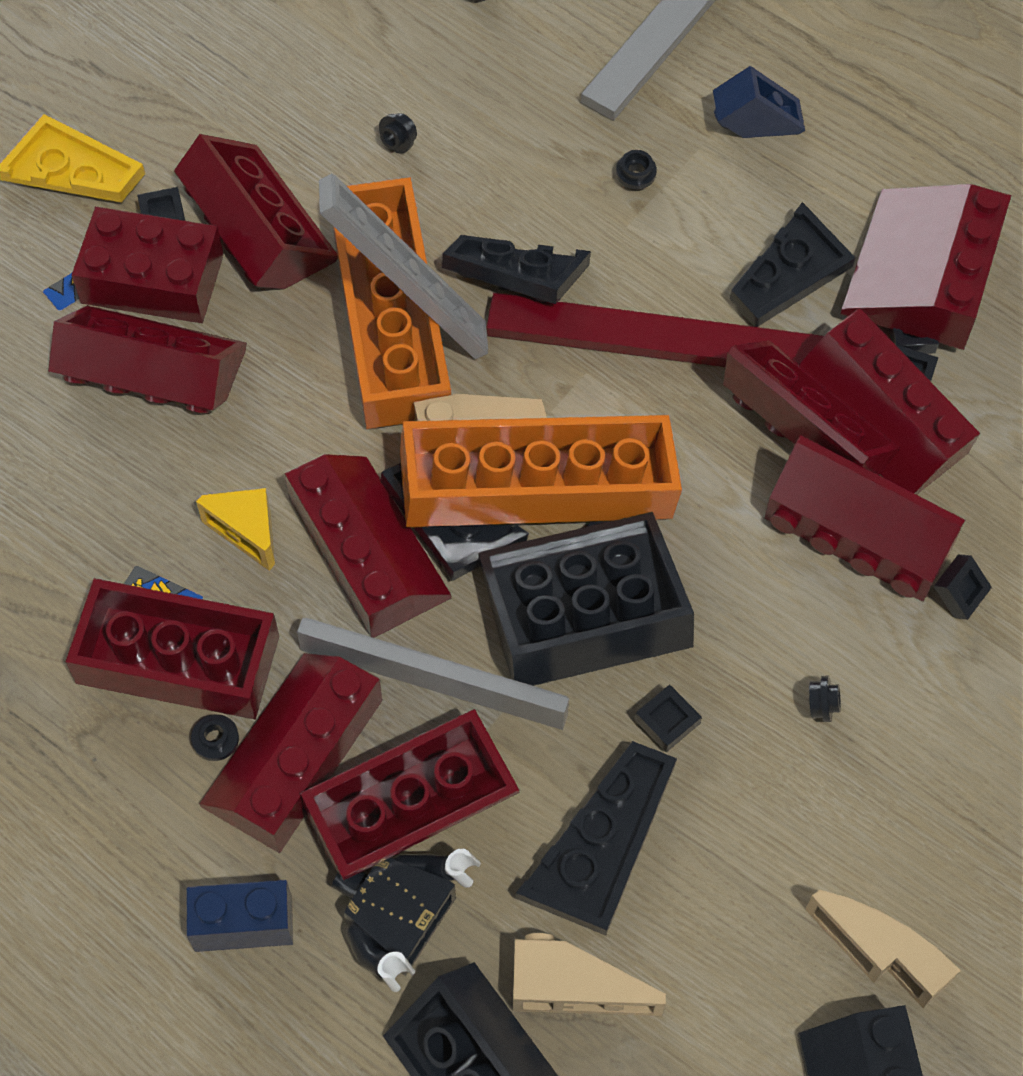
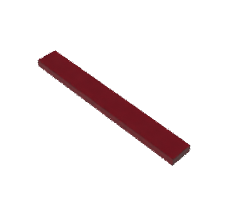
M493 293L487 323V336L719 367H726L727 355L732 346L767 340L771 341L796 363L800 364L824 337L822 335L560 301L557 304H553L550 302H540L534 298Z

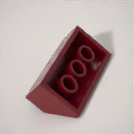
M204 134L197 136L174 172L183 183L186 194L195 200L204 213L203 217L209 225L218 226L219 235L224 241L225 249L237 259L244 269L245 277L249 282L260 288L286 289L337 261L338 255L257 145Z
M87 305L54 321L48 371L62 374L63 379L67 382L85 384L91 381L104 384L103 388L109 392L128 393L133 391L145 394L144 398L151 402L168 403L171 400L184 403L187 410L209 413L227 401L246 352L247 342Z
M861 308L827 332L799 364L901 447L880 476L916 495L964 458L980 435V432Z
M771 341L734 345L729 350L723 385L734 393L732 397L737 404L747 410L755 411L766 420L764 422L765 426L775 435L782 438L786 437L794 444H796L801 435L879 476L901 448Z
M801 435L769 497L764 517L779 531L786 534L793 533L810 542L817 551L826 555L833 554L850 563L860 574L874 576L890 584L900 595L909 598L914 597L924 602L947 562L965 522V519Z
M324 454L284 473L290 501L370 637L375 638L452 599L451 593L412 529L406 527L404 516L381 483L380 477L367 457Z
M304 653L199 803L200 807L280 854L306 815L300 793L332 777L383 701L380 679L339 656Z
M473 709L300 794L305 813L325 853L344 881L520 793V790L479 715Z

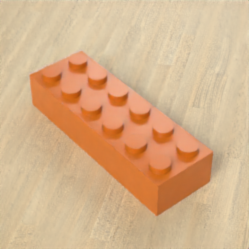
M411 177L347 186L427 264ZM333 226L366 429L403 424V421H415L414 402L451 395L439 325Z
M669 415L403 421L400 462L406 527L615 521L653 512L656 519H673L682 492Z

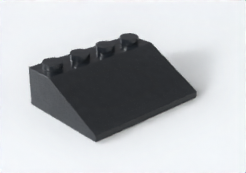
M653 512L478 552L502 650L512 680L535 686L694 647V611Z

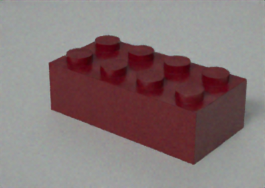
M94 578L66 659V664L75 683L79 685L256 720L280 636L274 613Z

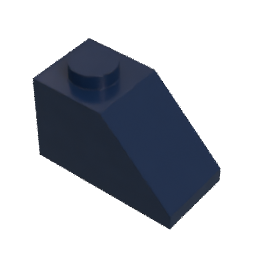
M752 66L747 67L713 90L716 120L723 128L730 129L742 138L799 135L805 131L799 98Z

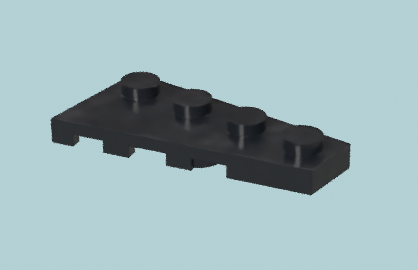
M632 741L598 785L597 791L584 808H581L571 820L570 826L555 845L551 846L541 859L537 869L518 889L516 899L606 936L675 768L677 758Z

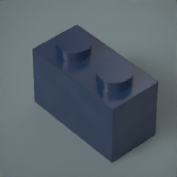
M287 880L187 887V938L194 951L203 952L293 945L292 895Z

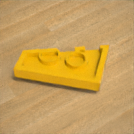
M45 114L42 115L0 163L1 181L121 203L145 175L142 163Z

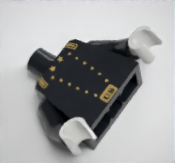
M457 849L450 855L399 854L395 858H388L374 865L368 875L362 871L344 881L339 873H337L333 880L332 888L352 899L344 912L348 925L346 937L359 965L383 979L393 992H398L401 987L395 980L396 976L400 973L406 976L408 972L411 975L415 974L412 966L456 900L455 884L450 880L455 879L461 886L465 888L470 887L473 884V880L464 871L472 865L479 867L481 865L480 861L468 850Z

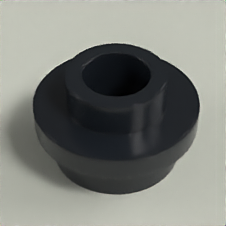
M403 113L388 114L379 122L380 138L387 148L396 153H405L412 148L417 137V129L414 122Z
M631 150L625 153L617 163V179L627 188H646L656 178V164L645 151Z
M829 675L821 676V680L810 681L809 704L812 718H823V722H832V714L841 712L839 684L831 685Z
M217 714L209 715L202 718L194 726L191 742L195 752L201 758L208 761H220L229 757L236 750L239 743V732L235 723L230 718ZM219 730L223 733L221 739L216 742H210L206 739L207 735L212 731Z

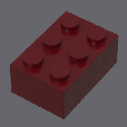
M95 206L71 275L81 304L203 324L224 256L218 226Z

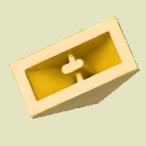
M266 488L202 495L196 501L202 523L270 571L273 568L275 556L271 510Z

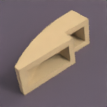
M818 890L812 895L805 909L873 983L888 971L922 1008L927 1006L951 984L961 971L937 947L908 926L875 908L848 897Z

